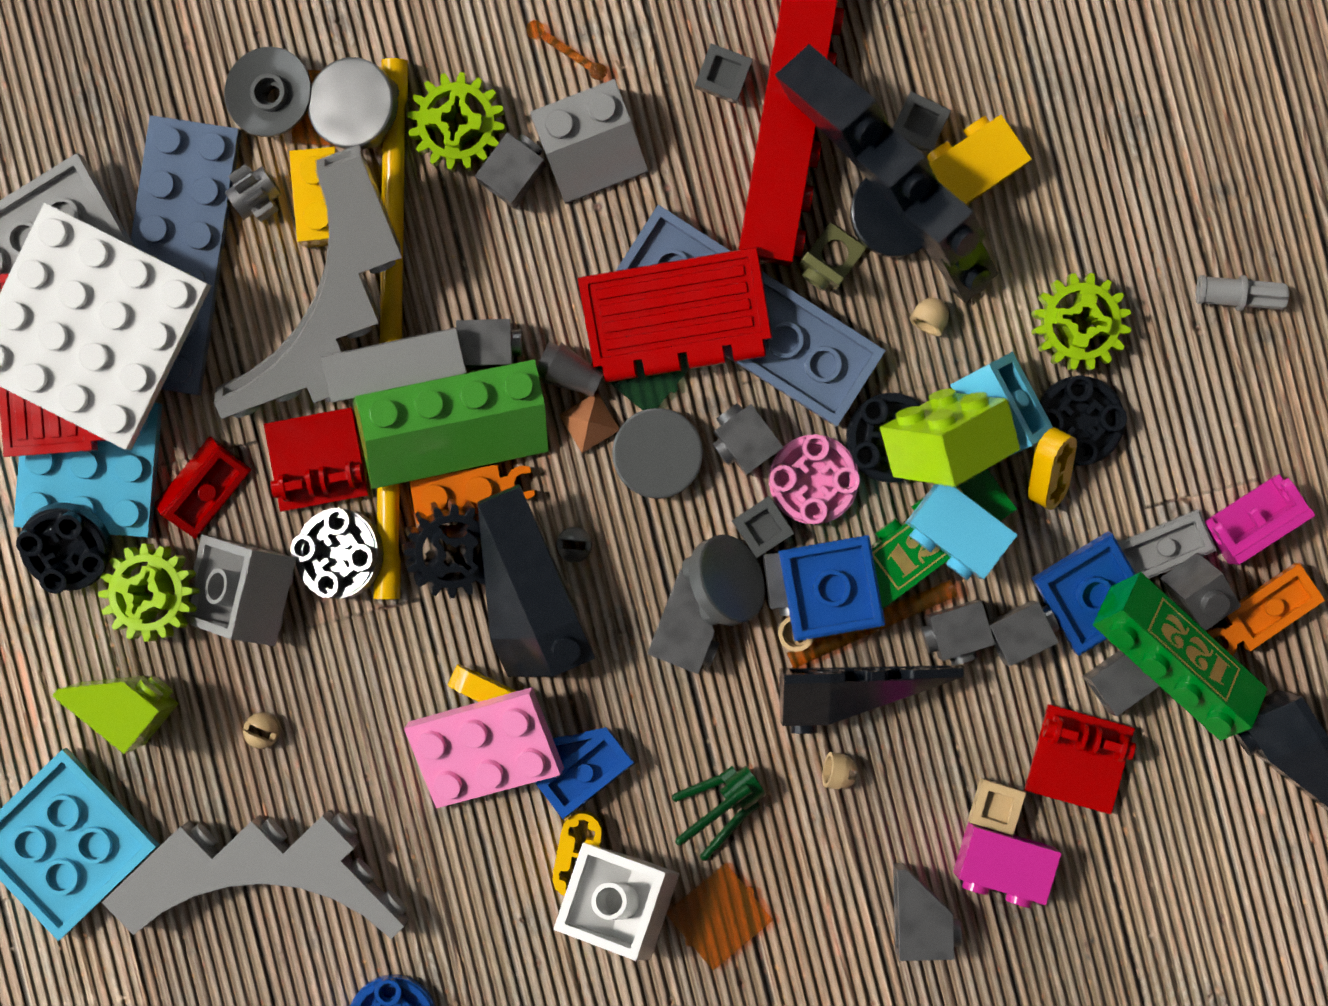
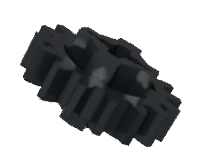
M454 498L449 499L447 509L441 510L438 504L433 502L431 503V515L427 517L419 511L415 514L420 524L418 528L407 526L405 529L407 537L412 540V542L402 544L404 555L410 557L404 562L408 573L416 572L414 579L419 587L429 582V590L434 596L440 592L442 587L446 588L450 598H455L457 588L463 587L465 592L471 595L473 594L471 583L477 580L485 585L482 547L477 559L473 557V548L479 543L477 539L480 537L481 540L479 514L475 515V507L469 501L463 506L462 510L458 509ZM450 522H458L456 525H442ZM426 538L431 541V549L425 554L427 558L423 560V546ZM441 540L455 548L459 546L463 557L449 549L445 551Z

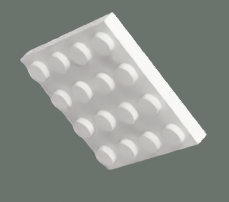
M44 203L0 292V387L125 450H132L212 285L50 204Z

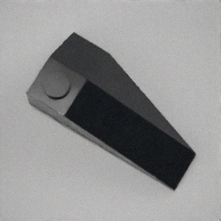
M520 484L478 501L489 634L507 676L554 677L595 659L590 638Z
M959 665L779 668L780 723L782 726H790V733L793 734L817 733V725H830L964 677V670Z
M1277 689L1264 698L1253 727L1235 736L1248 755L1256 754L1257 757L1328 812V735L1302 696Z

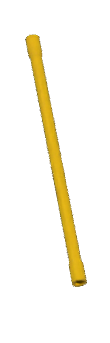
M385 58L381 60V68L395 81L399 89L396 119L382 143L381 199L400 243L402 258L395 260L396 263L393 267L380 272L379 344L402 339L405 106L408 100V60L400 58ZM400 484L377 488V530L382 539L384 555L380 573L374 581L373 599H400L401 559L399 557Z

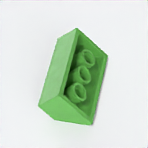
M535 359L357 395L352 401L371 489L548 452L545 402Z

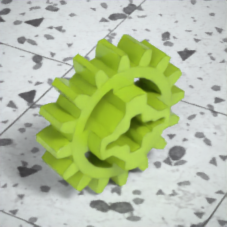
M459 72L456 82H450L446 73H443L440 78V86L435 87L429 81L424 83L428 92L425 98L414 94L412 99L420 108L419 111L407 112V118L417 123L418 126L409 130L408 133L411 139L423 140L416 147L420 155L432 152L430 157V164L437 167L442 160H446L448 171L454 173L457 162H463L469 172L473 170L472 159L478 157L480 161L485 163L488 159L485 150L488 147L495 149L499 144L494 138V134L506 133L505 124L496 121V118L505 114L504 108L501 105L491 106L497 98V94L494 89L482 93L484 83L481 78H476L469 85L467 84L464 72ZM450 95L449 100L442 106L432 108L441 98ZM469 96L482 105L486 116L471 111L469 108ZM460 108L461 115L464 121L467 122V125H459L458 132H455L454 138L453 131L446 121L454 120ZM428 129L443 134L444 149L431 140ZM475 136L481 137L474 146L464 150V144Z
M1072 273L1067 276L1066 287L1058 279L1050 284L1054 293L1053 296L1044 292L1038 296V300L1045 307L1044 309L1032 311L1031 316L1041 320V325L1031 330V333L1037 336L1043 335L1045 339L1038 347L1040 352L1050 348L1054 351L1050 361L1052 364L1055 365L1065 358L1067 359V370L1074 371L1078 367L1079 362L1082 361L1085 370L1089 371L1095 369L1096 357L1101 363L1107 364L1112 361L1109 349L1117 352L1124 349L1125 346L1117 338L1119 335L1131 333L1130 327L1121 324V319L1130 315L1131 310L1119 309L1117 303L1125 295L1121 292L1111 296L1108 293L1112 283L1110 280H1106L1097 286L1095 285V274L1089 273L1085 276L1083 282L1080 283L1076 273ZM1077 293L1071 307L1068 309L1062 307L1055 308L1063 297L1068 294ZM1097 299L1105 306L1109 317L1102 314L1096 305ZM1083 312V320L1096 326L1088 327L1078 332L1079 325L1066 318L1075 317ZM1053 327L1058 328L1066 339L1065 346L1057 339ZM1094 336H1106L1099 347L1085 352L1089 339Z
M145 543L141 544L140 551L136 547L125 548L124 555L126 560L112 558L110 563L115 569L114 573H102L100 577L109 583L108 590L98 592V597L109 598L110 605L102 610L103 615L115 614L117 618L111 627L114 630H122L128 627L126 638L139 639L142 635L144 642L157 641L158 634L162 638L173 637L172 625L177 628L186 627L188 622L183 613L196 612L197 607L189 602V596L200 593V588L189 587L188 580L196 575L195 570L183 571L181 567L185 563L186 557L184 555H175L170 558L171 547L159 546L156 550L154 544ZM147 563V566H142L139 574L135 576L129 575L137 566ZM146 585H148V590L153 593L152 600H150V595L145 592ZM162 609L169 610L160 620L150 623L151 619H156L158 611Z

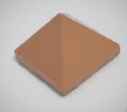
M598 392L594 393L593 397L589 396L559 415L582 453L619 431L618 425Z

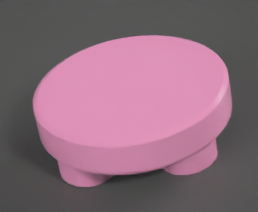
M818 434L798 437L783 446L774 457L769 471V489L775 504L789 518L805 524H823L841 516L853 503L860 483L857 465L854 463L852 455L847 448L833 438Z

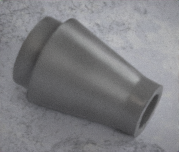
M549 341L537 365L538 375L544 378L542 383L585 393L593 397L604 375L603 372L594 368L562 342L558 346Z

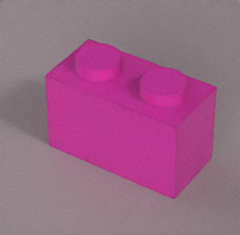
M968 821L953 873L958 879L963 880L962 887L969 891L988 895L989 889L1006 893V901L1025 908H1031L1033 902L1043 905L1047 904L1062 853L1054 846L1014 834L1013 836Z

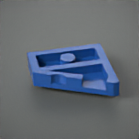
M604 727L580 734L553 738L564 769L560 776L537 781L535 784L560 817L566 819L636 763L610 729Z

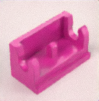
M1276 474L1204 522L1212 540L1228 564L1240 565L1316 515L1309 508L1293 482L1289 478L1284 480L1280 474Z

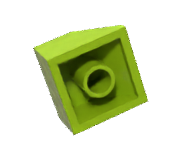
M144 675L80 682L58 688L52 695L58 702L123 754L146 745L179 704L170 697L173 691L166 683L155 676H151L148 679Z

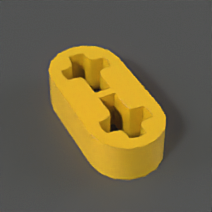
M1053 427L1044 433L1036 447L1028 487V498L1046 509L1052 510L1056 508L1068 491L1077 449L1075 437Z
M460 664L456 665L447 684L455 691L478 702L517 691Z
M576 811L565 819L561 830L553 869V884L555 889L563 896H565L568 886L567 878L560 876V872L568 871L571 866L572 857L578 858L580 850L574 849L576 835L570 833L569 828L577 827L580 820L587 821L588 829L594 831L595 835L594 837H586L584 843L600 847L602 825L600 820L588 811Z

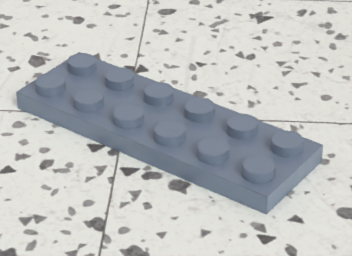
M150 115L131 241L136 248L212 285L161 390L201 396L231 205L225 191L233 186L228 175L236 170L242 131L238 128Z
M657 205L616 271L729 252L730 250L665 208ZM762 271L773 336L772 338L764 339L766 357L735 362L731 345L724 346L725 356L837 427L886 350Z

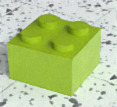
M942 389L930 394L929 401L924 404L898 411L896 419L880 427L893 477L956 487L1020 450L1008 399L988 397L985 392L960 394L956 393L955 389Z

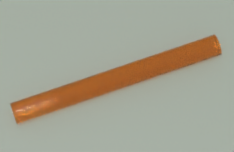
M948 580L883 609L885 626L822 636L814 640L807 649L799 652L789 651L786 654L793 669L950 600L957 596L956 590L951 580Z

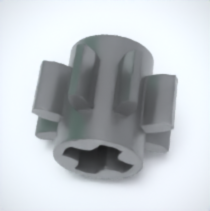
M244 164L228 175L233 186L226 190L225 194L244 220L254 214L262 222L279 210L273 201L282 193L263 166L253 172L250 167Z

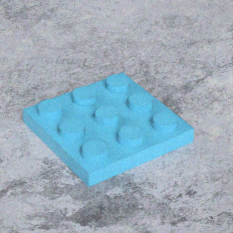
M154 403L132 450H125L109 441H97L98 451L19 456L13 527L23 528L31 515L46 505L72 503L94 513L104 523L110 535L152 537L162 404Z
M68 748L62 749L0 809V881L58 941L64 938L160 845Z

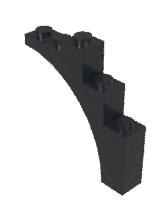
M808 44L775 74L789 100L840 148L880 192L927 251L953 293L966 303L976 293L986 289L991 280L998 274L982 242L986 235L974 211L938 182L925 155L890 127L876 99Z

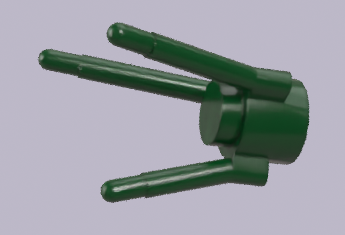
M731 766L720 775L687 787L672 795V800L678 802L724 783L726 784L725 787L719 790L726 800L675 839V843L678 846L683 845L729 809L732 808L734 812L738 811L701 853V860L706 861L748 815L761 807L758 801L767 794L747 766L738 772Z

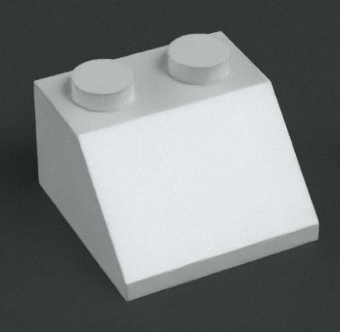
M582 843L553 930L635 961L651 960L680 873L636 857L592 844Z

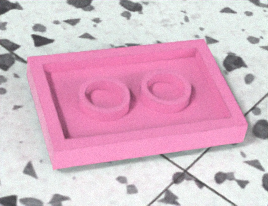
M533 687L412 720L404 728L436 809L560 776L564 769Z

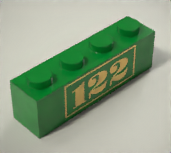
M988 469L955 487L999 521H1002L1017 509ZM925 496L914 503L911 508L915 510ZM895 518L875 533L879 540L871 546L882 609L950 559L947 554L937 547L932 552H929L909 536L914 529L905 523L907 520L900 523Z
M1142 572L1110 587L1093 622V626L1218 740H1224L1253 727L1268 690L1263 683Z

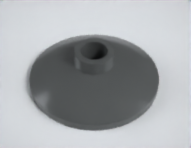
M278 47L254 49L238 59L227 76L224 89L226 108L233 121L250 134L260 137L282 135L298 125L306 115L311 95V78L302 61L291 52ZM278 88L280 91L278 99L273 103H269V92Z

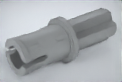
M1200 275L1197 280L1195 299L1197 304L1235 306L1237 311H1243L1245 307L1283 310L1288 304L1289 289L1285 283L1248 280L1246 275H1240L1238 279Z

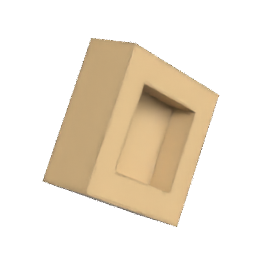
M980 778L968 821L972 824L1013 836L1026 792Z

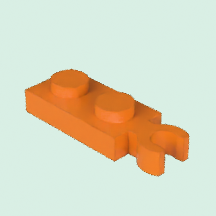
M497 464L409 481L414 512L416 514L419 511L428 517L432 514L431 503L436 502L440 509L444 510L447 509L449 499L454 498L458 509L462 510L463 506L469 501L475 507V514H478V501L515 486L518 476L532 473L531 467H515L509 472L508 476L501 477L499 465ZM528 490L524 492V495L528 500L536 496L535 490Z
M1294 563L1239 600L1238 602L1241 607L1225 617L1228 623L1223 628L1211 627L1206 632L1212 638L1220 636L1224 641L1223 648L1232 656L1235 654L1237 644L1240 642L1246 650L1252 651L1317 607L1325 599L1302 565Z

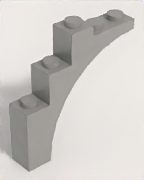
M360 144L316 160V173L327 206L329 238L326 264L315 297L299 325L274 353L249 372L216 387L214 404L221 419L234 415L235 418L245 417L258 410L260 404L274 399L277 402L288 401L298 396L302 392L301 389L306 387L313 403L324 399L326 402H331L321 356L346 351L341 337L345 335L348 338L363 336L373 329L372 325L379 323L378 309L362 272L367 270L372 274L383 272L393 267L396 263L395 260L402 258L400 243Z
M330 810L322 815L292 846H289L284 841L287 835L275 821L270 818L265 821L259 815L219 851L214 846L217 840L213 834L202 824L198 823L195 826L189 820L180 826L102 902L132 935L136 934L162 912L194 896L225 887L256 884L295 887L334 899L363 915L390 939L409 920L404 914L407 907L402 900L390 890L384 893L372 881L376 876L364 861L359 858L353 861L348 856L360 842L354 836L357 830L344 815L338 813L334 816Z

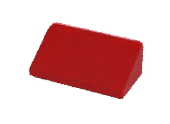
M209 437L159 497L155 507L161 516L196 539L252 469L213 437Z

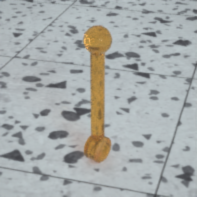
M532 20L527 24L526 31L531 39H542L589 70L591 77L595 80H602L606 76L607 68L604 64L599 62L593 63L547 33L540 21Z

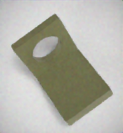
M829 223L809 252L801 260L799 267L805 270L802 276L822 291H825L828 287L835 292L866 248L833 223ZM837 240L847 247L848 258L844 264L831 266L824 261L822 249L829 241Z

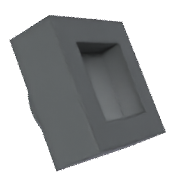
M711 43L695 83V89L737 104L753 59Z
M910 91L893 129L914 147L930 153L951 110Z
M770 496L731 520L756 558L794 534Z

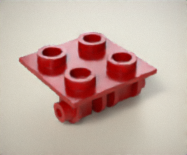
M352 407L263 424L274 478L270 482L273 498L278 499L280 512L369 495Z
M1048 704L1024 791L1112 814L1126 760H1132L1135 753L1136 743L1131 742L1135 728Z

